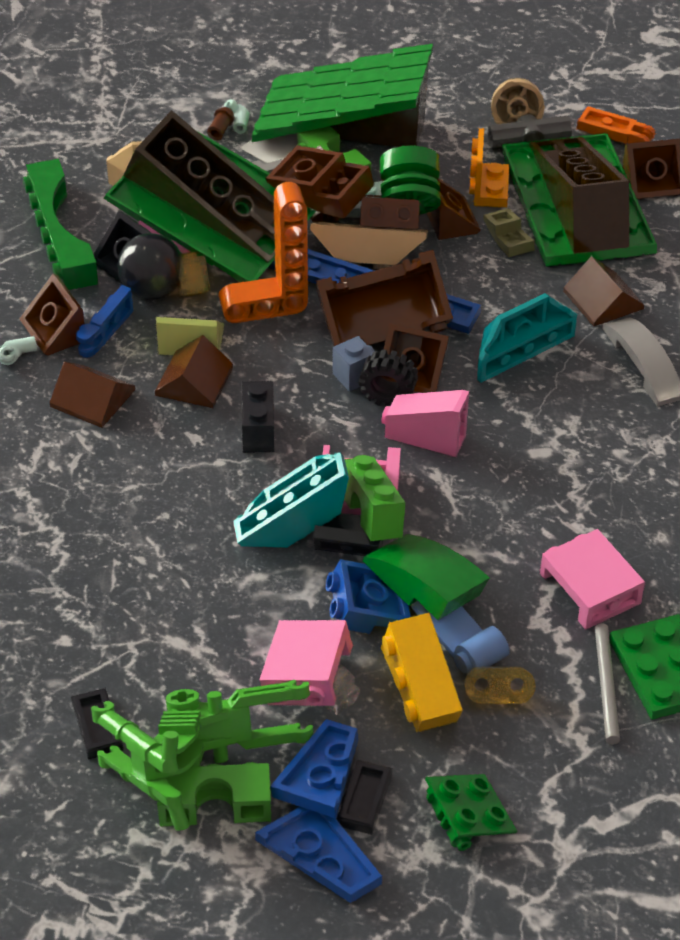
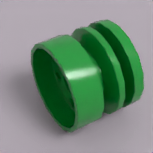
M414 145L392 148L382 154L380 157V175L383 181L381 184V198L419 200V215L432 212L441 205L440 182L438 181L440 177L439 154L436 151Z

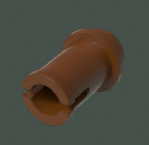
M221 107L215 111L214 120L207 129L208 136L213 140H221L228 126L233 124L234 113L231 109Z

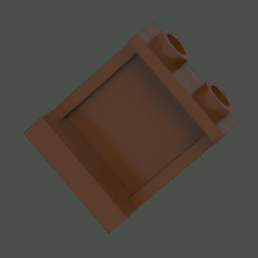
M366 194L361 201L360 226L418 229L420 201L414 199L381 198V195Z

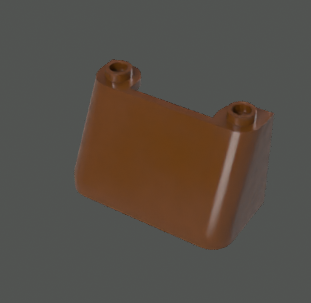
M434 250L419 253V258L411 260L412 264L409 259H406L398 265L346 278V276L340 277V283L332 281V277L318 280L316 291L333 345H339L357 336L367 345L385 342L390 323L424 331L430 330L433 333L448 329L447 324L453 320Z

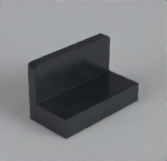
M339 514L322 526L315 525L313 534L315 550L366 556L381 548L383 540L370 541L360 525L361 516Z

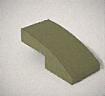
M507 208L483 215L489 232L508 257L535 251L534 240L522 230L521 218L512 210Z

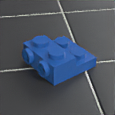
M340 559L334 571L328 574L326 591L333 593L330 617L337 620H346L348 630L370 634L375 625L388 627L389 622L411 617L409 606L366 564Z

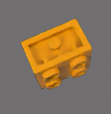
M479 128L478 138H472L469 194L474 195V206L507 208L509 164L483 163L484 128Z

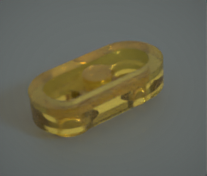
M476 667L467 673L464 679V689L468 697L476 703L521 704L532 698L535 693L536 683L532 674L522 667ZM479 678H485L488 681V686L484 690L475 688V682ZM515 678L523 680V686L519 690H513L510 687L511 681Z

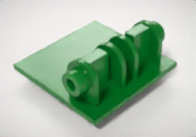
M485 774L432 776L425 778L429 786L426 790L428 793L426 799L432 805L437 819L441 821V827L444 830H448L446 833L450 838L451 845L458 848L459 851L470 848L473 836L513 834L517 832Z

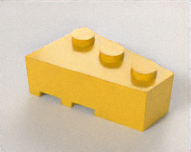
M430 613L389 622L385 636L382 637L381 650L392 673L396 687L404 701V711L408 722H413L416 732L457 722L463 709Z

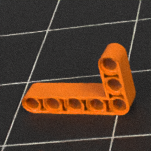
M294 182L282 183L274 191L276 277L224 286L219 291L218 297L224 317L228 322L241 323L293 315L302 312L308 305L307 207L300 187Z

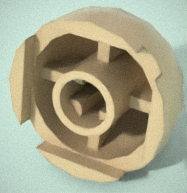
M522 78L508 79L500 84L495 90L491 101L492 116L496 124L516 122L518 118L527 114L533 115L537 119H542L545 107L543 95L538 87L529 80Z

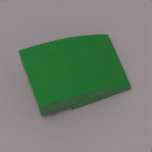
M405 534L403 538L390 542L364 556L362 560L408 606L418 601L437 620L480 596L490 579L476 565L449 547L412 534Z

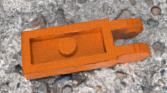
M589 106L586 107L578 119L576 129L592 135L607 133L613 141L626 144L649 142L656 134L652 126L637 122L635 119Z

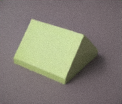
M156 317L158 353L161 355H174L178 349L202 335L220 350L224 323L216 320Z

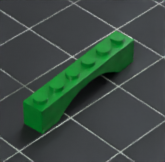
M59 158L26 164L27 176L23 177V183L26 193H29L30 206L34 210L37 227H42L40 228L43 244H49L46 245L49 262H55L52 263L53 273L58 275L68 290L97 285V265L90 244L69 233L57 219L60 206L67 198L65 175Z

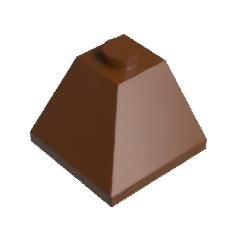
M390 323L384 350H387L389 355H391L392 350L397 351L396 356L401 357L404 354L407 356L406 362L410 360L414 362L413 368L418 370L415 392H437L450 336ZM381 376L383 379L387 381L397 382L391 377Z

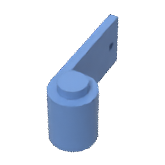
M418 601L412 604L411 608L417 615L430 613ZM462 606L440 620H437L430 613L439 641L454 658L456 666L462 673L476 676L509 655V646L501 631L494 626H489L482 630Z

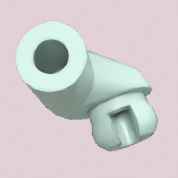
M228 100L224 107H228L234 113L233 129L235 132L242 134L247 130L250 117L249 111L243 105L237 104L235 100Z
M35 336L6 341L0 348V363L11 365L16 362L21 354L37 351Z

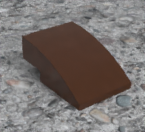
M298 145L266 177L267 183L275 189L285 182L296 183L300 187L306 207L343 219L374 186L370 166L347 163L342 152Z

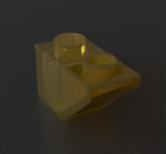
M197 252L181 254L183 259H180L179 285L177 286L179 297L210 292L205 256L198 257Z

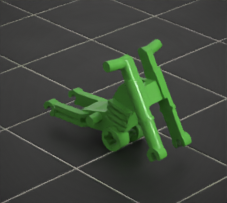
M290 680L286 683L237 689L227 700H222L221 692L212 691L207 694V702H200L199 693L195 690L181 689L173 691L166 696L167 711H164L162 715V720H160L158 725L159 734L154 738L139 729L138 725L134 722L128 721L116 713L113 702L105 701L104 708L92 706L93 722L98 723L115 735L116 740L120 739L126 743V748L131 753L130 758L117 746H110V753H105L102 750L97 751L99 766L106 769L112 768L126 782H131L155 801L162 802L169 810L175 830H185L189 827V822L181 801V792L170 785L165 777L179 775L190 767H200L204 752L213 749L214 761L216 763L227 762L229 759L227 745L235 743L244 749L293 742L306 743L314 734L313 725H308L305 729H301L300 723L251 730L249 706L305 699L310 696L309 682H303L302 685L297 686L296 680Z

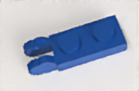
M121 285L114 294L109 296L106 304L100 311L92 316L90 323L82 325L79 331L77 330L76 338L78 343H81L78 346L80 356L86 358L93 357L132 314L134 310L131 288Z

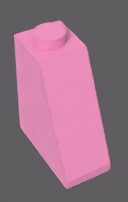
M455 390L396 395L391 406H386L382 414L381 423L385 424V438L456 457L466 437L469 391Z

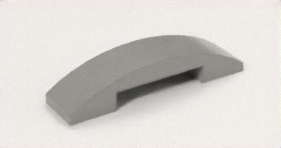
M630 317L603 324L602 329L615 347L622 346L643 375V387L655 405L658 407L679 401L680 379L664 348L651 331L641 322Z

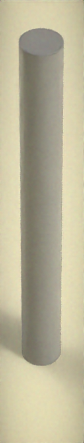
M601 623L595 626V638L605 737L608 744H617L620 742L609 629L608 625Z

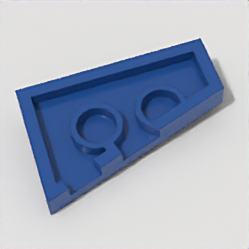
M326 719L271 784V796L336 818L359 740L357 728Z
M298 807L255 832V841L350 903L382 885V875L333 817Z

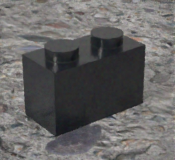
M273 381L242 382L243 453L275 452Z

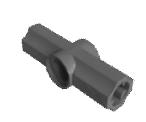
M527 114L518 118L516 122L490 125L487 131L489 146L491 149L502 148V144L571 137V120L568 115L537 119L535 116Z

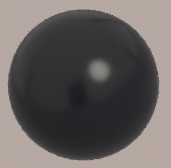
M147 233L134 237L123 247L118 258V275L122 284L131 288V293L142 299L155 300L169 295L179 285L184 272V262L180 250L170 239L159 234Z

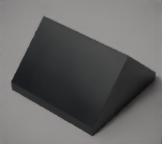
M118 210L93 254L96 264L121 282L118 275V258L123 247L134 237L151 232L124 212Z

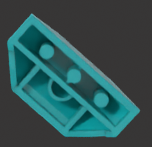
M544 293L498 315L483 331L478 358L477 380L482 383L574 337L577 313Z
M340 452L334 455L315 456L265 488L248 505L244 514L239 515L234 520L237 543L243 547L287 548L313 532L315 525L322 526L341 514L349 481L344 456Z

